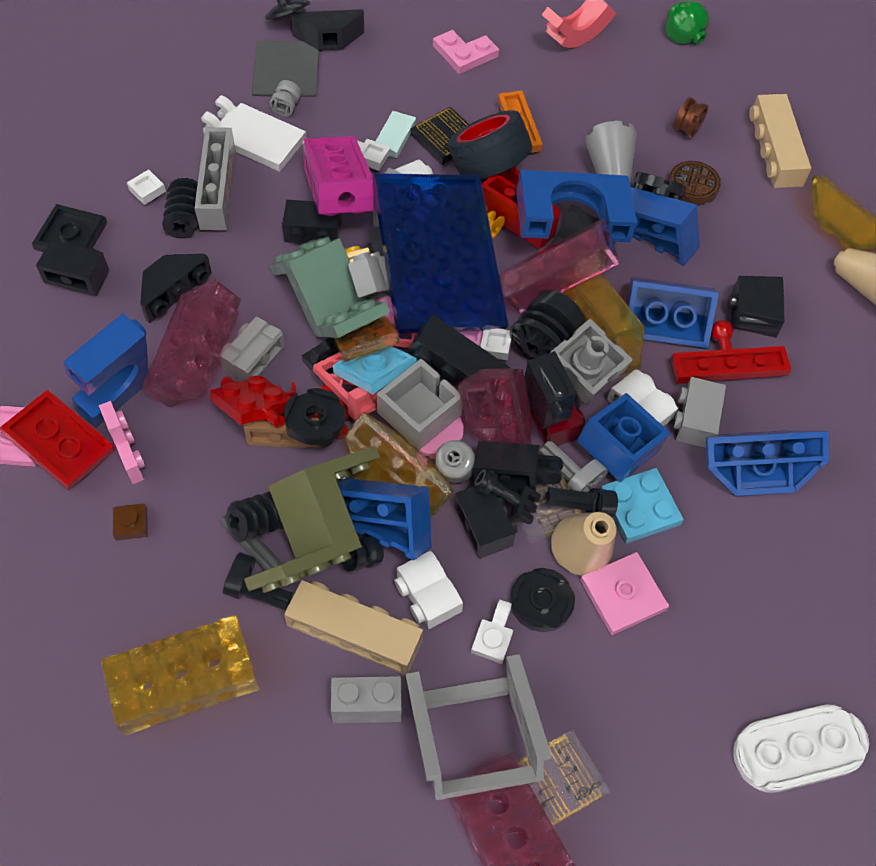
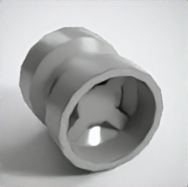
M282 80L275 90L276 93L272 95L269 106L277 115L288 117L294 111L295 104L298 103L301 97V90L292 81Z

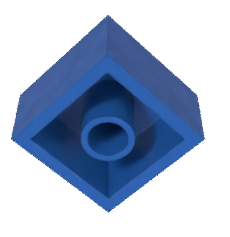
M625 393L588 420L577 442L604 465L619 482H622L655 456L671 433L629 394Z

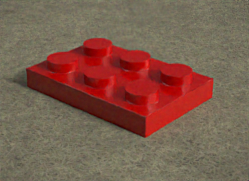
M48 389L0 427L1 434L68 491L114 452V445Z

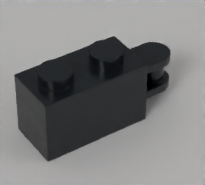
M478 441L473 465L474 485L478 474L485 469L487 471H495L498 474L497 481L516 492L524 486H528L536 491L537 483L558 484L561 482L562 473L560 470L563 469L564 462L558 456L540 455V445Z

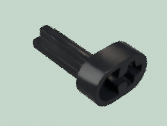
M548 487V492L545 493L546 505L586 510L587 513L603 512L611 518L615 516L618 508V495L613 490L591 488L589 492Z
M239 552L225 580L223 594L236 599H240L243 595L286 611L291 602L293 592L279 587L265 593L262 587L248 591L244 578L252 575L256 558Z

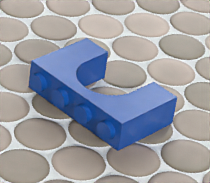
M520 170L516 195L521 237L549 239L554 220L552 205L561 201H577L589 206L598 215L603 241L631 242L637 219L627 175Z
M124 313L63 361L66 374L81 388L72 397L74 409L94 428H97L105 421L99 405L111 401L114 410L117 411L149 383L147 332L136 319L131 321Z

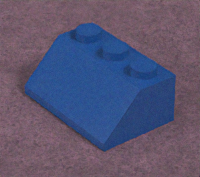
M631 277L626 301L623 336L708 348L719 292L710 287Z

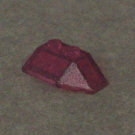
M481 369L459 382L458 390L468 428L481 441L531 444V408L523 369Z

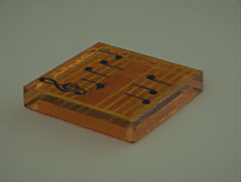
M382 316L339 338L332 337L333 343L345 362L400 342L398 332L386 316Z

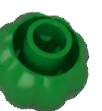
M691 0L684 3L678 2L668 11L665 30L672 42L682 45L692 43L698 45L706 38L707 33L705 31L709 25V14L706 8L699 2Z

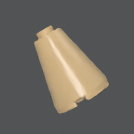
M848 248L845 252L841 251L834 261V266H836L835 272L876 305V253Z
M603 512L576 513L567 516L560 521L551 537V550L555 560L560 566L562 565L565 569L569 570L570 573L580 576L597 571L608 565L614 552L616 524L608 514Z

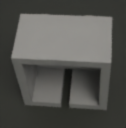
M420 359L377 393V413L419 451L462 415L464 396L445 379L440 382V375L425 361Z

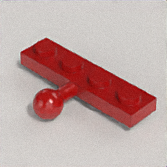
M725 320L715 322L711 331V337L716 342H719L721 350L673 353L671 357L676 384L689 383L691 377L707 381L788 376L792 369L785 346L733 349L730 341L733 336V327Z

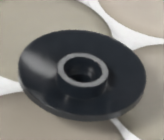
M276 0L278 5L266 14L265 19L270 20L298 11L310 5V1Z

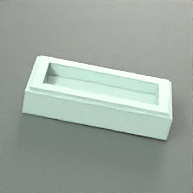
M392 111L375 142L390 147L389 156L398 158L411 134V128L416 125V117Z

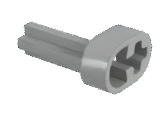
M552 441L546 442L544 447L540 449V455L558 456L563 460V469L560 472L569 481L567 487L570 490L589 492L608 473V469L597 459L592 460L581 469Z

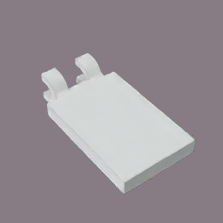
M222 95L215 103L216 106L221 107L217 115L223 119L219 121L214 114L208 111L201 117L202 122L207 124L205 127L232 128L237 153L279 172L303 144V138H306V131L243 103L235 107L228 98Z

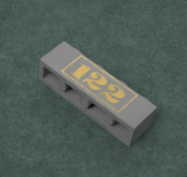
M205 127L195 201V212L200 230H227L236 152L232 128Z

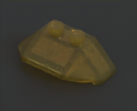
M814 175L811 179L814 218L820 222L819 227L828 234L834 233L841 239L839 243L846 249L864 250L876 248V216L830 181L825 175Z
M363 412L346 434L345 439L349 447V454L376 446L380 458L368 462L370 465L369 469L352 474L353 479L429 487L430 516H435L454 492L447 478L438 471L437 467L399 433L369 414Z

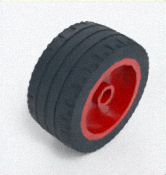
M515 110L498 112L474 121L456 132L448 141V147L455 166L461 177L466 181H476L502 173L523 161L532 151V143L525 123L519 112Z

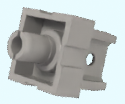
M591 319L579 327L568 341L564 340L551 351L557 353L577 392L574 403L576 409H579L584 403L586 405L602 392L606 384L612 383L619 377L633 360L618 344L615 345L605 336L606 333Z

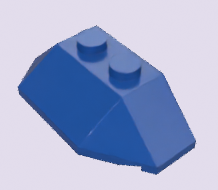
M781 430L728 433L706 437L707 469L735 496L794 493L829 462L828 431Z

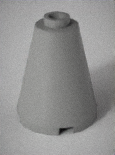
M607 121L594 126L592 133L588 135L587 132L585 134V145L596 174L627 175L631 185L637 139L635 127L630 123V127L623 126L622 121Z

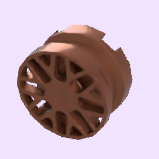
M692 97L687 98L676 116L673 130L678 132L681 130L685 132L686 136L693 138L703 124L709 106L704 103H696V100Z

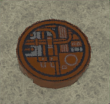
M699 161L679 163L674 166L668 178L670 182L672 180L687 187L682 201L696 204L697 206L704 205L709 200L710 202L713 201L721 187V179L717 171L710 165Z

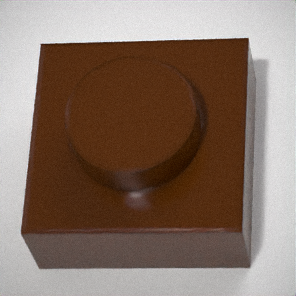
M145 503L113 507V536L116 541L148 537L147 507Z

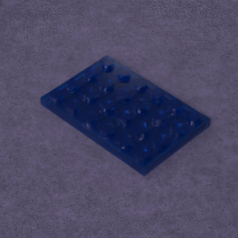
M374 173L372 178L396 334L418 333L422 325L432 314L458 332L484 331L497 328L506 329L509 324L480 175Z

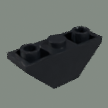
M364 9L291 13L293 36L318 50L343 49L364 33Z
M206 254L163 255L143 271L140 305L148 323L164 315L167 309L177 301L184 299L192 289L208 279L212 271Z

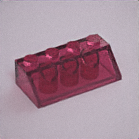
M602 218L505 268L499 275L505 299L521 313L526 310V307L540 291L552 290L561 293L620 264L606 220Z

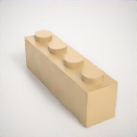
M787 94L757 95L754 106L750 108L749 117L755 126V137L759 140L761 146V157L766 162L767 176L770 177L773 188L803 187L811 171V166Z
M301 581L284 614L288 627L403 675L409 673L423 641V629H420L419 625L414 621L406 618L401 620L389 616L386 610L380 607L371 606L369 608L359 604L355 597L348 594H341L340 596L332 593L327 586L316 581L312 583Z

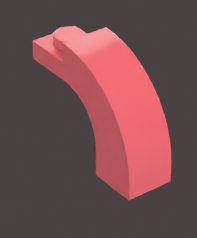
M586 0L577 11L569 16L560 17L549 7L542 13V16L548 20L546 24L548 29L545 32L563 47L575 48L596 37L617 13L603 0Z

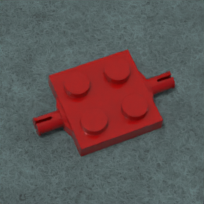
M227 376V378L223 377L221 380L222 387L210 390V401L240 425L265 420L269 421L274 427L279 428L285 423V418L280 414L284 413L285 405L291 396L263 376H252L242 382H236L230 376Z

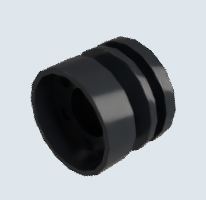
M544 290L534 297L526 307V311L511 326L509 335L518 352L526 359L532 360L550 353L564 340L568 341L574 332L586 322V319L580 307L569 297L557 291Z

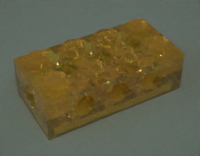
M236 615L101 659L115 725L124 736L259 690L242 629ZM221 660L218 665L208 667L213 661ZM187 671L183 677L175 679L180 672ZM153 682L148 689L142 690L147 683Z

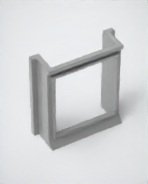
M520 654L506 657L507 677L423 691L419 672L405 674L426 780L433 782L436 800L544 781V760L551 759V751ZM509 695L530 766L442 782L427 709Z

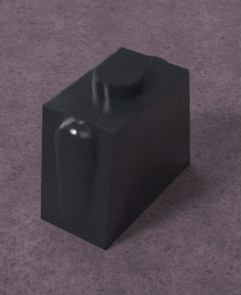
M738 276L732 293H730L728 298V309L732 310V327L776 338L785 322L783 277Z
M554 351L527 361L521 394L542 428L544 429L570 419L577 392L557 353Z

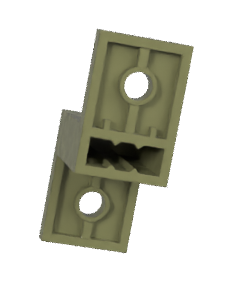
M376 446L303 469L268 485L295 558L244 578L248 591L262 587L265 593L280 586H286L301 580L304 576L325 570L328 566L351 559L350 552L362 547L337 482L351 477L350 470L352 474H356L369 469L370 465L368 462L380 458Z

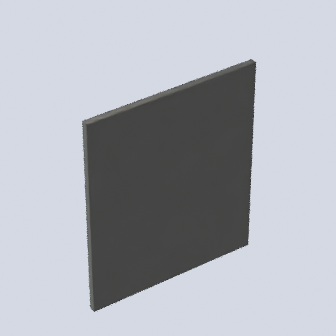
M257 41L252 96H272L276 93L275 90L279 82L288 80L300 88L301 97H316L319 50L305 42Z

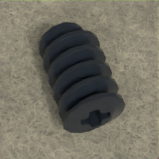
M178 178L168 185L162 226L164 231L172 237L180 239L190 238L194 234L193 230L198 226L195 212L198 182L193 179Z
M270 491L234 501L227 509L226 524L228 531L237 542H243L247 538L252 539L257 537V535L262 536L267 532H274L277 529L284 528Z

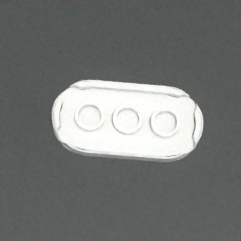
M821 705L751 723L738 735L733 749L734 762L743 779L754 788L764 792H781L840 777L855 771L864 762L866 753H868V735L861 721L852 713L848 714L846 711L841 710V707L835 705Z

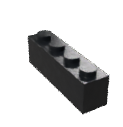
M433 314L422 325L407 350V353L416 357L417 361L420 359L425 361L440 375V378L453 383L462 389L465 395L477 399L494 414L505 417L516 408L522 397L523 375Z

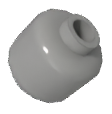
M452 440L444 443L438 449L435 461L437 469L443 478L452 483H463L474 474L475 454L467 443Z

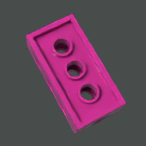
M356 137L303 138L304 171L318 213L335 216L339 213L363 214L366 211H374V178Z

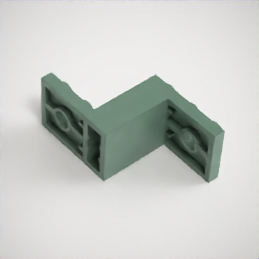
M329 236L322 239L311 240L300 245L298 250L287 251L274 257L276 262L269 265L273 275L287 274L315 336L339 338L391 313L386 302H375L374 299L367 301L366 297L358 298L348 267L350 260L340 238L330 240Z

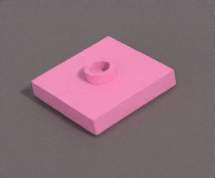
M637 552L610 563L597 571L585 574L580 579L611 636L665 612L669 608L667 601Z

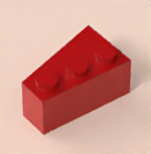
M515 165L502 173L489 177L480 185L477 201H479L478 209L485 205L488 208L487 214L490 211H495V221L498 217L503 216L505 219L503 226L521 237L516 195L520 172L516 169ZM554 204L552 205L554 220L549 239L521 237L538 249H541L555 236L561 211Z

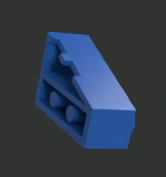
M630 187L637 219L632 237L640 242L642 239H645L656 246L655 251L661 254L666 251L678 258L676 263L684 267L700 247L697 205Z
M345 478L338 482L357 533L361 535L366 533L380 540L379 544L387 548L393 546L405 552V556L412 560L417 559L432 548L429 487Z

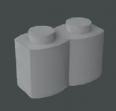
M366 252L352 257L354 262L349 263L348 267L358 298L374 297L397 289L387 256H380L379 252L372 254Z

